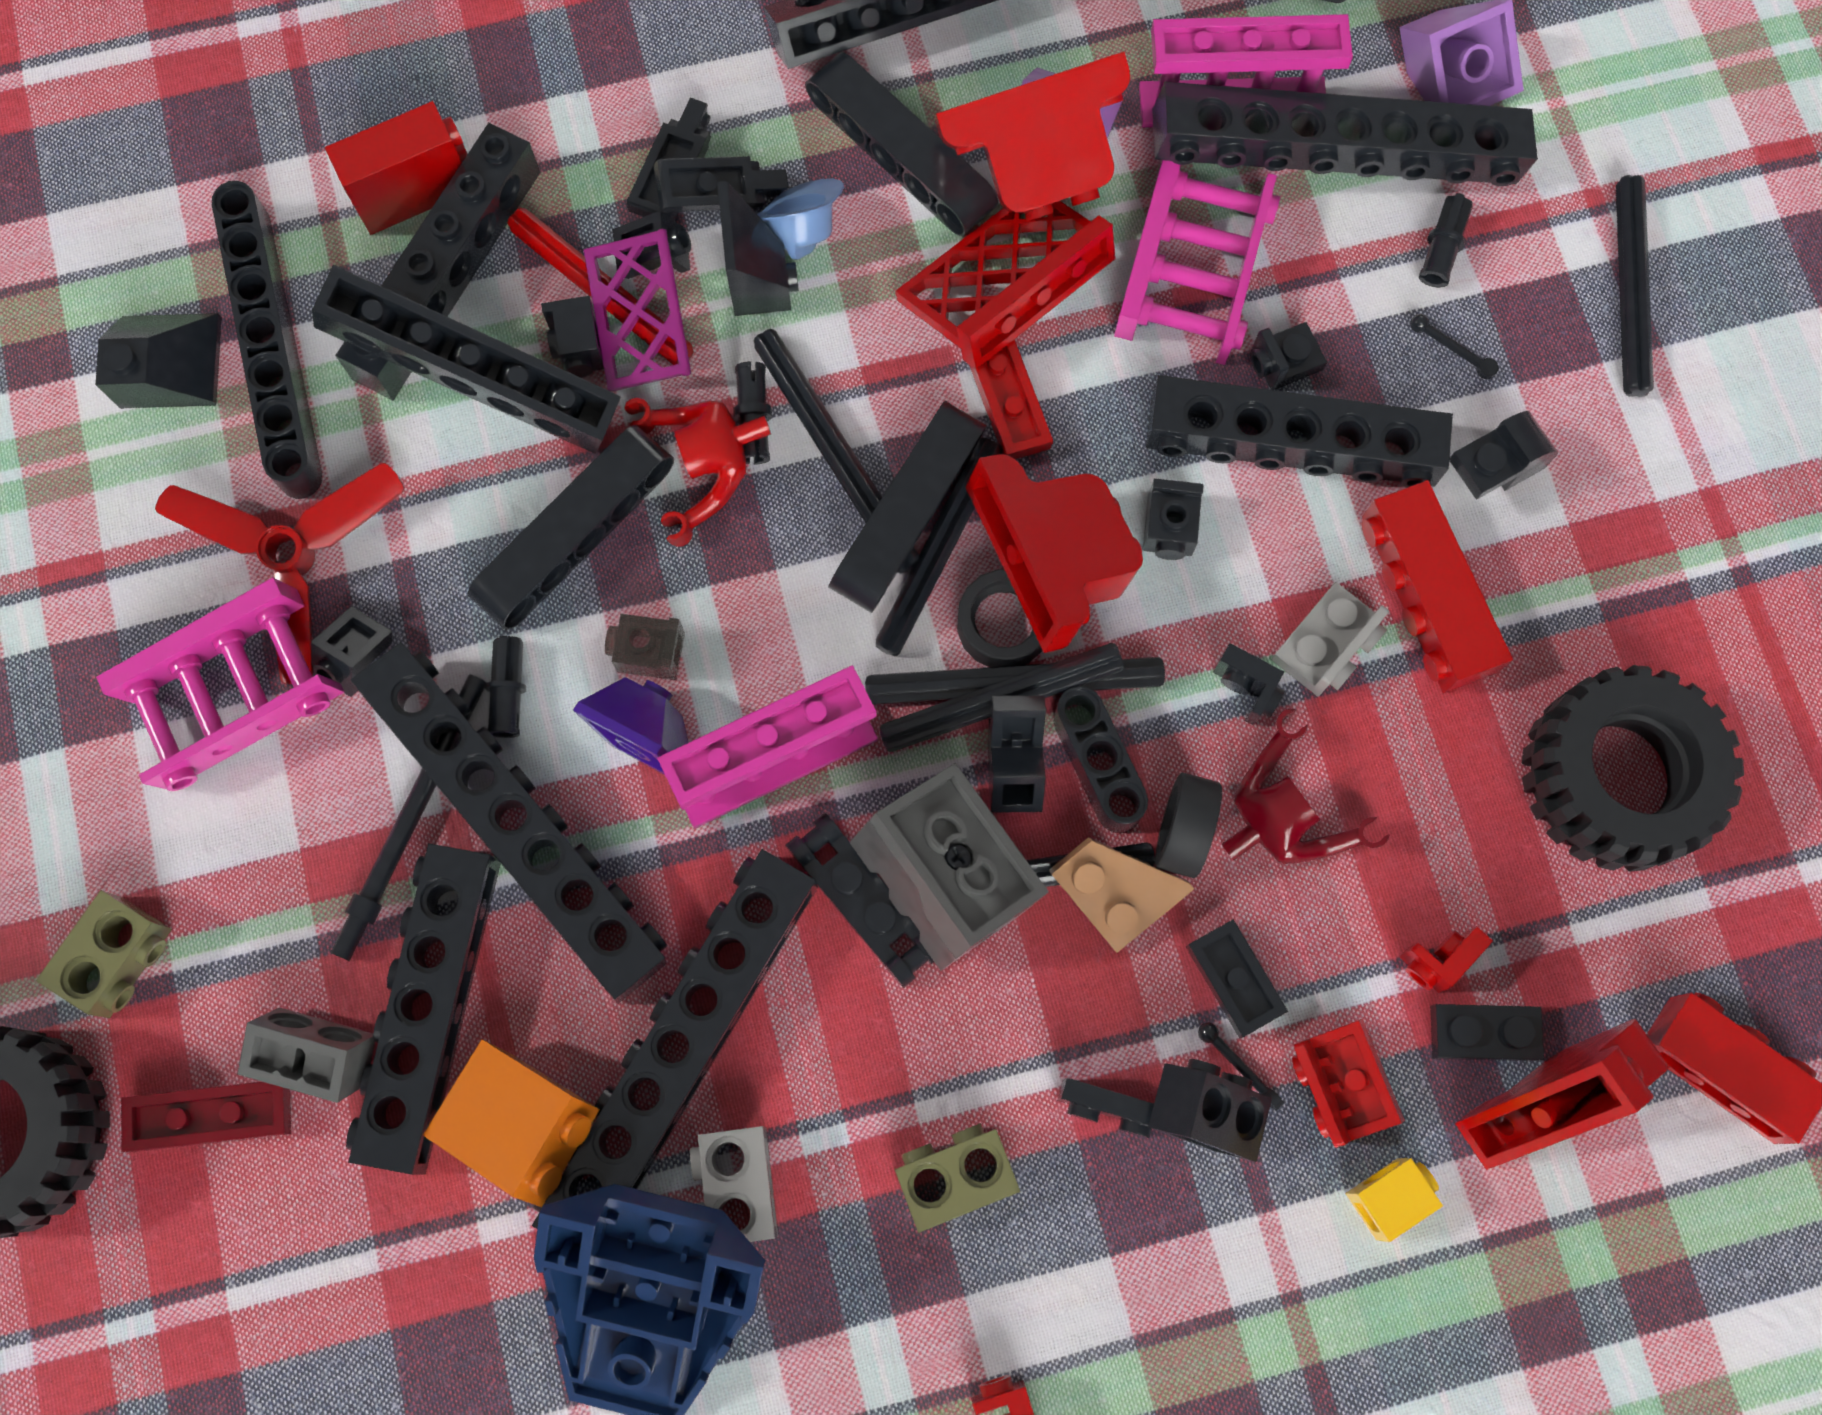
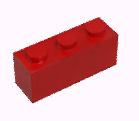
M1691 992L1670 997L1647 1033V1036L1669 1065L1668 1070L1773 1144H1799L1822 1107V1083L1815 1079L1817 1075L1815 1070L1806 1063L1793 1057H1784L1769 1047L1770 1040L1760 1031L1750 1026L1738 1025L1722 1014L1724 1008L1709 996L1701 993L1693 994Z

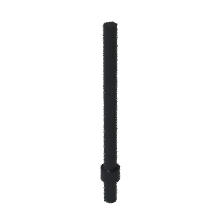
M471 674L468 675L459 693V696L471 710L465 716L467 721H469L487 683L483 679ZM456 731L443 733L436 742V749L443 752L455 749L461 733ZM423 768L360 894H353L345 910V913L349 914L330 952L331 954L350 961L368 923L374 925L383 907L378 903L437 786Z

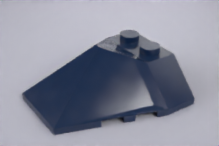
M617 1184L543 1205L539 1212L533 1258L537 1273H543L548 1292L544 1302L548 1316H554L559 1336L555 1346L569 1400L625 1415H684L706 1384L709 1374L719 1359H723L730 1349L734 1337L743 1324H747L754 1314L766 1261L723 1210Z

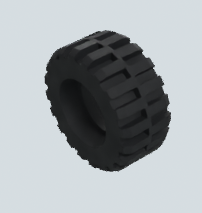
M1632 665L1624 672L1619 667L1602 670L1593 678L1589 676L1543 710L1544 716L1534 722L1528 733L1530 740H1533V742L1523 748L1521 762L1524 766H1531V772L1522 777L1524 792H1533L1537 802L1531 805L1530 809L1536 820L1545 817L1552 828L1546 834L1556 844L1565 840L1572 845L1569 854L1583 862L1597 857L1596 864L1599 868L1614 871L1624 866L1629 872L1646 870L1656 865L1661 866L1699 850L1710 843L1712 835L1723 831L1732 819L1731 812L1727 810L1739 805L1743 790L1741 786L1734 785L1736 779L1744 776V760L1742 758H1735L1733 748L1739 746L1740 743L1735 730L1727 732L1721 719L1727 717L1718 704L1710 707L1702 699L1706 695L1705 691L1694 683L1686 687L1678 684L1680 676L1664 669L1652 676V669L1649 666ZM1613 726L1633 731L1646 739L1656 749L1663 761L1667 774L1666 797L1659 811L1653 814H1646L1628 809L1615 801L1602 787L1595 773L1592 759L1593 743L1597 732L1601 728Z
M0 1026V1080L8 1082L22 1099L27 1115V1134L19 1157L13 1166L0 1178V1238L18 1236L20 1232H31L49 1224L50 1215H63L76 1204V1198L72 1193L74 1190H87L96 1177V1173L89 1169L94 1160H103L108 1144L99 1142L101 1128H110V1111H100L98 1102L106 1098L105 1089L102 1081L88 1079V1076L93 1073L94 1067L85 1056L72 1055L73 1046L61 1039L47 1037L46 1033Z

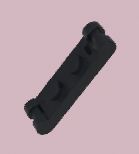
M824 813L813 822L815 828L801 839L798 836L794 837L785 847L805 872L816 880L820 890L895 980L905 988L916 978L913 974L927 961L930 964H933L934 961L919 941L920 931L909 916L901 915L889 899V888L876 873L869 871L838 826ZM829 843L837 854L822 866L814 854ZM906 935L914 946L899 957L892 950L891 946L902 936Z

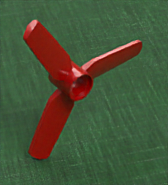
M381 463L304 511L294 529L284 525H274L268 528L263 520L256 516L175 485L168 486L157 500L155 510L158 514L237 553L257 554L262 564L275 571L274 578L298 590L305 606L290 614L287 623L313 677L310 591L303 575L314 564L315 550L335 545L402 494L405 487L397 473L388 464ZM286 541H294L296 545L294 556L285 563H278L276 553L279 546ZM276 650L280 680L286 685H292Z

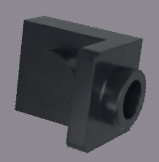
M661 211L612 229L614 242L665 229L667 231L673 268L680 273L691 269L689 259L691 240L688 232L682 225ZM658 244L644 247L636 260L638 264L649 271L661 266ZM615 257L618 270L623 261ZM631 268L625 278L630 279L641 275V273Z
M1307 322L1274 335L1270 328L1259 331L1250 352L1254 371L1260 378L1265 377L1271 390H1276L1323 371L1327 364Z
M351 606L311 642L314 675L319 674L341 683L345 694L352 697L358 690L350 679L363 671L392 644V631Z
M1231 643L1225 649L1213 671L1214 674L1222 677L1221 683L1228 689L1242 695H1247L1250 692L1257 696L1244 720L1251 725H1254L1262 714L1271 717L1285 692L1277 687L1284 671Z

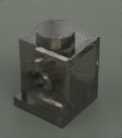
M620 614L618 626L610 625L608 627L605 639V654L612 656L611 662L619 673L677 681L685 632L680 619L669 617V620ZM636 636L650 638L649 643L645 647L636 648L633 646Z

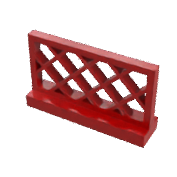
M1061 201L1052 203L1054 213L1048 214L1047 217L1036 218L1030 221L1021 219V215L1024 212L1012 213L1002 208L895 291L897 301L961 348L963 360L974 369H978L1116 259L1113 224L1100 215L1090 221ZM1072 229L1077 231L1068 240L1053 241L1054 231ZM1047 231L1046 242L1020 243V233ZM1013 234V244L987 246V241L995 235ZM1046 256L1032 268H1019V258ZM1012 258L1011 269L985 271L986 260ZM978 260V271L952 273V268L958 263ZM1011 283L998 295L984 296V285ZM977 285L976 297L950 298L951 287ZM928 288H943L942 299L921 300L917 295ZM975 311L958 326L948 320L949 312Z

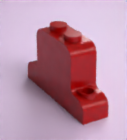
M1125 51L936 113L934 118L940 138L944 144L956 150L957 156L983 148L1000 204L1009 212H1024L1027 221L1054 213L1052 203L1069 197L1072 206L1100 198L1098 188L1106 185L1111 180L1115 168L1100 109L1124 101L1122 93L1130 82V70Z
M998 454L979 458L966 485V490L1043 652L1047 653L1066 648L1080 627L1089 622V605L1117 599L1124 593L1143 563L1140 543L1133 537L1124 520L1119 502L1112 496L1106 483L1098 476L1085 473L1034 482L1027 477L1021 464L1008 455Z
M1631 1019L1553 1055L1511 1089L1477 1106L1458 1120L1455 1125L1484 1168L1488 1170L1638 1112L1654 1097L1648 1087L1669 1069V1065L1637 1020Z

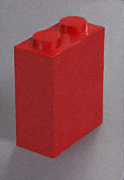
M433 101L324 147L345 192L370 235L432 209L468 154L452 117L449 116L442 119Z

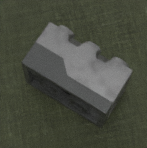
M956 763L876 812L850 841V844L869 871L879 873L889 887V899L899 913L909 916L920 931L919 941L940 971L1015 920L1049 892Z

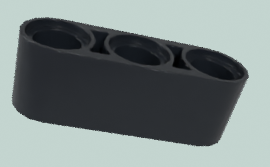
M1077 686L1070 688L1062 694L1058 701L1053 720L1055 730L1102 826L1115 833L1129 832L1137 826L1147 810L1148 797L1145 788L1102 699L1095 691L1088 687ZM1073 705L1083 706L1090 713L1091 721L1082 725L1075 724L1067 718L1065 709ZM1093 750H1102L1112 758L1113 767L1104 771L1096 770L1089 764L1087 754ZM1116 795L1126 796L1134 804V814L1129 817H1120L1114 814L1110 809L1109 799Z

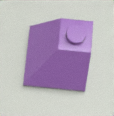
M1493 0L1442 9L1399 27L1407 74L1424 101L1491 106L1524 91L1512 0Z

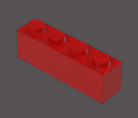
M1429 480L1374 499L1362 516L1363 535L1369 546L1372 548L1376 547L1383 562L1382 574L1384 581L1392 592L1396 591L1404 608L1402 611L1404 624L1408 632L1413 637L1417 636L1425 653L1423 656L1424 667L1430 679L1434 682L1438 681L1442 692L1446 693L1500 672L1513 661V658Z

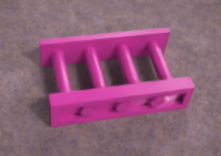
M1348 14L1153 19L1151 28L1154 74H1161L1160 81H1140L1139 83L1142 128L1153 127L1152 109L1164 82L1326 94L1325 76H1322L1324 69H1348L1353 58ZM1303 70L1301 77L1274 78L1276 71ZM1256 71L1254 78L1227 79L1229 72ZM1181 73H1209L1207 80H1180Z
M1162 160L1114 337L1133 341L1137 324L1147 326L1148 322L1168 326L1221 340L1216 363L1225 365L1231 349H1241L1248 322L1240 320L1264 224H1273L1281 196L1272 194L1277 175L1267 174L1260 196L1187 178V172L1179 171L1181 165L1175 164L1172 161ZM1185 197L1252 214L1254 218L1249 237L1176 219V213L1168 212L1171 199L1181 201V198ZM1174 238L1243 256L1238 279L1166 261V255L1157 253L1160 240L1170 242V239ZM1160 279L1230 297L1232 302L1227 321L1154 303V297L1145 295L1148 283L1158 284Z
M272 577L96 676L104 695L136 704L161 761L139 774L142 784L168 791H178L189 787L197 781L198 774L300 717H309L323 712L330 706V700L345 693L341 683L319 674L312 677L287 623L290 614L305 606L296 588ZM263 629L268 630L294 687L269 702L243 647L247 638ZM219 654L224 655L249 711L248 714L226 726L223 725L199 672L204 662ZM174 679L180 680L205 738L182 751L177 746L156 698L159 692L158 688Z
M851 665L657 757L681 809H685L693 828L696 829L877 742L878 737L869 721L877 717V714L854 666Z

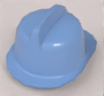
M832 178L809 181L782 192L757 215L784 244V249L787 250L791 259L799 260L810 254L815 249L817 243L831 236L832 203L842 193L844 184L841 180Z

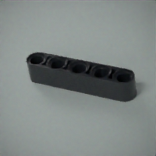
M843 52L837 54L805 82L806 91L815 106L956 235L964 236L998 205V197L988 181L960 155L957 156V153L952 148L944 144L938 135L848 54Z
M947 401L942 403L840 563L828 588L873 613L968 460L987 425Z
M637 425L627 428L479 573L469 587L468 597L503 629L509 630L517 626L663 481L672 469L674 457Z

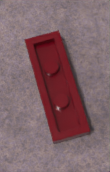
M266 1082L121 1098L122 1153L291 1134L290 1089Z

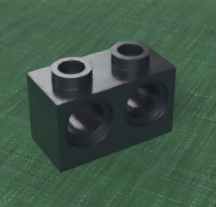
M1189 1059L1187 1067L1165 1063L1148 1127L1217 1153L1257 1162L1272 1098L1253 1091L1254 1081L1226 1072H1222L1221 1077H1219L1221 1067L1208 1062Z

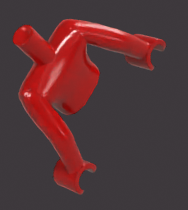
M632 398L626 402L625 411L630 415L645 412L641 419L632 421L630 427L637 425L647 434L655 426H685L675 430L674 433L683 462L691 479L705 474H718L716 483L699 503L683 514L670 511L661 518V524L665 527L682 524L681 530L676 534L669 535L666 540L676 547L685 546L692 539L693 529L721 510L732 497L746 475L747 466L743 445L771 435L765 416L736 426L728 408L720 401H704L684 407L651 409L644 399Z

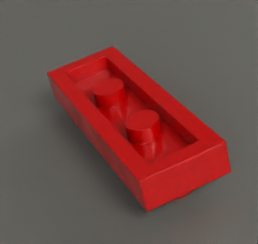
M1014 339L978 369H974L972 366H970L996 439L1002 446V454L1018 459L1049 450L1054 441Z

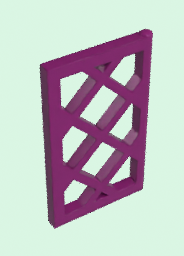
M659 229L655 232L583 249L608 391L613 392L678 376H689L691 368L667 231ZM658 244L661 266L654 275L638 264L636 260L644 247ZM614 255L623 262L608 286L601 282L598 259ZM631 268L651 280L636 305L616 292ZM659 287L666 290L670 315L664 324L644 311ZM612 298L631 310L617 335L610 332L606 307ZM640 317L660 330L645 354L625 342ZM669 336L675 340L679 364L663 368L654 362L653 359ZM620 348H623L639 359L640 362L631 375L618 378L615 355ZM648 367L653 369L651 371H646Z

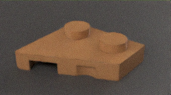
M1089 837L1049 870L1116 953L1194 890L1193 886L1186 879L1153 867L1136 857L1116 851L1112 847Z

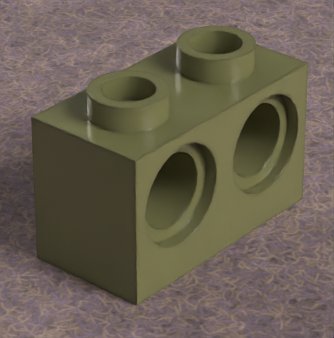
M100 890L39 975L36 982L84 1013L110 1019L113 1013L123 1009L130 1001L135 990L133 985L143 970L153 965L160 958L166 947L165 939L172 929L123 897ZM131 923L133 929L131 939L127 944L120 947L118 942L119 933L126 924ZM98 968L100 971L99 984L93 991L89 992L87 989L88 976L94 969Z
M980 1123L952 1134L951 1136L955 1144L952 1147L935 1153L932 1144L929 1143L901 1155L904 1166L895 1169L918 1233L1021 1192L996 1129L985 1133ZM975 1149L988 1151L995 1161V1169L992 1176L982 1182L972 1180L967 1175L964 1167L967 1155ZM925 1169L937 1170L945 1180L943 1195L932 1202L921 1200L914 1191L915 1177Z

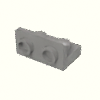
M1335 582L1271 660L1317 697L1322 694L1329 684L1338 690L1357 668L1349 661L1359 648L1369 653L1387 631L1380 623L1390 611L1381 605L1374 612Z

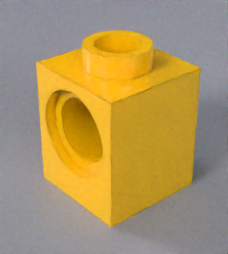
M1412 1158L1395 1159L1345 1193L1377 1241L1383 1242L1393 1241L1443 1207L1435 1194L1439 1190V1186L1434 1176L1421 1162L1415 1164Z

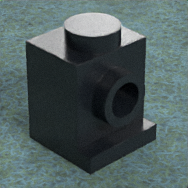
M590 296L541 303L542 313L550 329L547 330V339L552 359L560 358L563 369L580 378L589 376L593 371L603 370L604 365L596 319Z
M1154 478L1147 498L1143 551L1155 552V556L1165 560H1179L1185 556L1193 555L1198 544L1201 497L1204 484ZM1167 517L1183 518V521L1181 523H1172Z

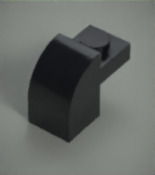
M1523 411L1503 420L1495 430L1455 451L1449 461L1477 500L1500 486L1506 491L1542 471L1557 456L1558 451L1531 412Z
M992 696L991 718L988 721V777L991 813L1042 812L1046 780L1043 756L1046 715L1044 696Z

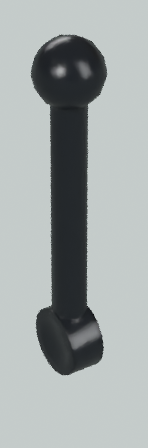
M1417 314L1412 317L1410 327L1414 332L1426 333L1477 367V373L1481 378L1491 379L1498 372L1499 365L1494 359H1481L1430 325L1426 315Z
M1210 1022L1203 1023L1198 1029L1199 1038L1205 1043H1212L1243 1077L1254 1081L1253 1087L1260 1094L1272 1098L1270 1107L1277 1111L1284 1104L1281 1097L1269 1088L1218 1036L1219 1031L1216 1025Z

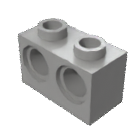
M760 1126L698 1135L699 1147L690 1148V1162L693 1180H702L704 1202L696 1204L722 1210L729 1200L733 1198L741 1199L750 1209L749 1223L741 1230L744 1236L750 1242L777 1238L778 1228L767 1127ZM728 1143L737 1144L744 1153L743 1167L732 1176L723 1174L716 1164V1156L719 1149Z

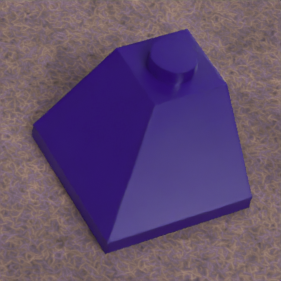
M624 677L578 701L573 709L610 746L662 774L664 772L657 757L688 743L683 716L669 702L673 695L650 680H646L642 686Z

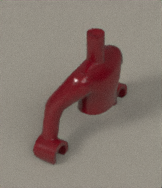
M1286 709L1280 713L1276 721L1278 731L1253 762L1236 790L1234 802L1247 826L1222 843V846L1233 860L1240 857L1259 842L1278 862L1293 864L1325 858L1361 845L1378 848L1383 846L1389 839L1390 834L1384 836L1377 843H1372L1365 839L1363 834L1364 827L1377 819V817H1369L1360 824L1359 828L1308 841H1300L1302 836L1321 819L1288 776L1269 787L1262 788V785L1270 776L1293 740L1302 738L1306 734L1308 725L1302 727L1295 734H1290L1283 730V721L1291 716L1296 709Z

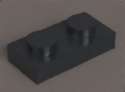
M1234 919L1186 946L1239 1039L1289 1012Z
M1434 1004L1430 1006L1432 1059L1544 1060L1541 1007Z
M1070 1078L1062 1080L1057 1101L1069 1104L1067 1114L1098 1123L1100 1114L1119 1119V1130L1150 1138L1152 1129L1148 1125L1154 1106L1153 1103Z

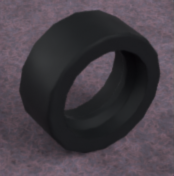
M997 569L980 575L966 588L959 602L957 632L963 648L975 661L988 667L1029 664L1043 651L1033 629L1027 639L1013 647H997L988 643L979 634L975 624V614L980 603L988 596L996 593H1012L1016 595L1004 569Z
M1183 772L1177 777L1161 823L1155 853L1156 868L1191 878H1196L1200 874L1210 851L1222 801V786L1219 782Z

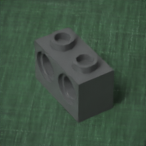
M279 1007L247 1022L237 1075L338 1103L360 1089L363 1072L372 1061L375 1046L373 1033Z

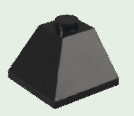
M728 181L717 182L725 267L735 316L791 310L790 292L799 291L796 262L786 263L784 244Z
M219 313L122 316L99 338L95 385L120 409L216 406L222 317Z

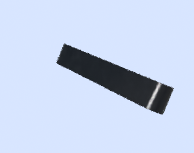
M228 181L221 184L214 191L212 210L262 465L266 474L287 496L295 499H305L312 496L320 488L322 469L271 219L251 187L241 181ZM255 250L251 255L244 257L249 252ZM264 292L259 298L252 300L258 293ZM273 334L268 341L260 343L265 336ZM282 377L278 384L268 387L273 379ZM292 420L286 429L277 431L278 426L282 422ZM301 463L296 473L285 476L287 470L292 465Z

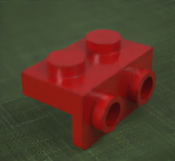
M1363 1019L1294 1044L1297 1054L1292 1057L1295 1073L1304 1087L1310 1086L1317 1106L1313 1107L1316 1125L1324 1138H1331L1335 1148L1346 1145L1352 1140L1399 1125L1405 1121Z

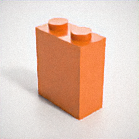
M481 1040L423 1136L510 1196L542 1207L548 1196L560 1184L562 1172L577 1147L588 1137L591 1124L600 1109L513 1054L485 1040Z

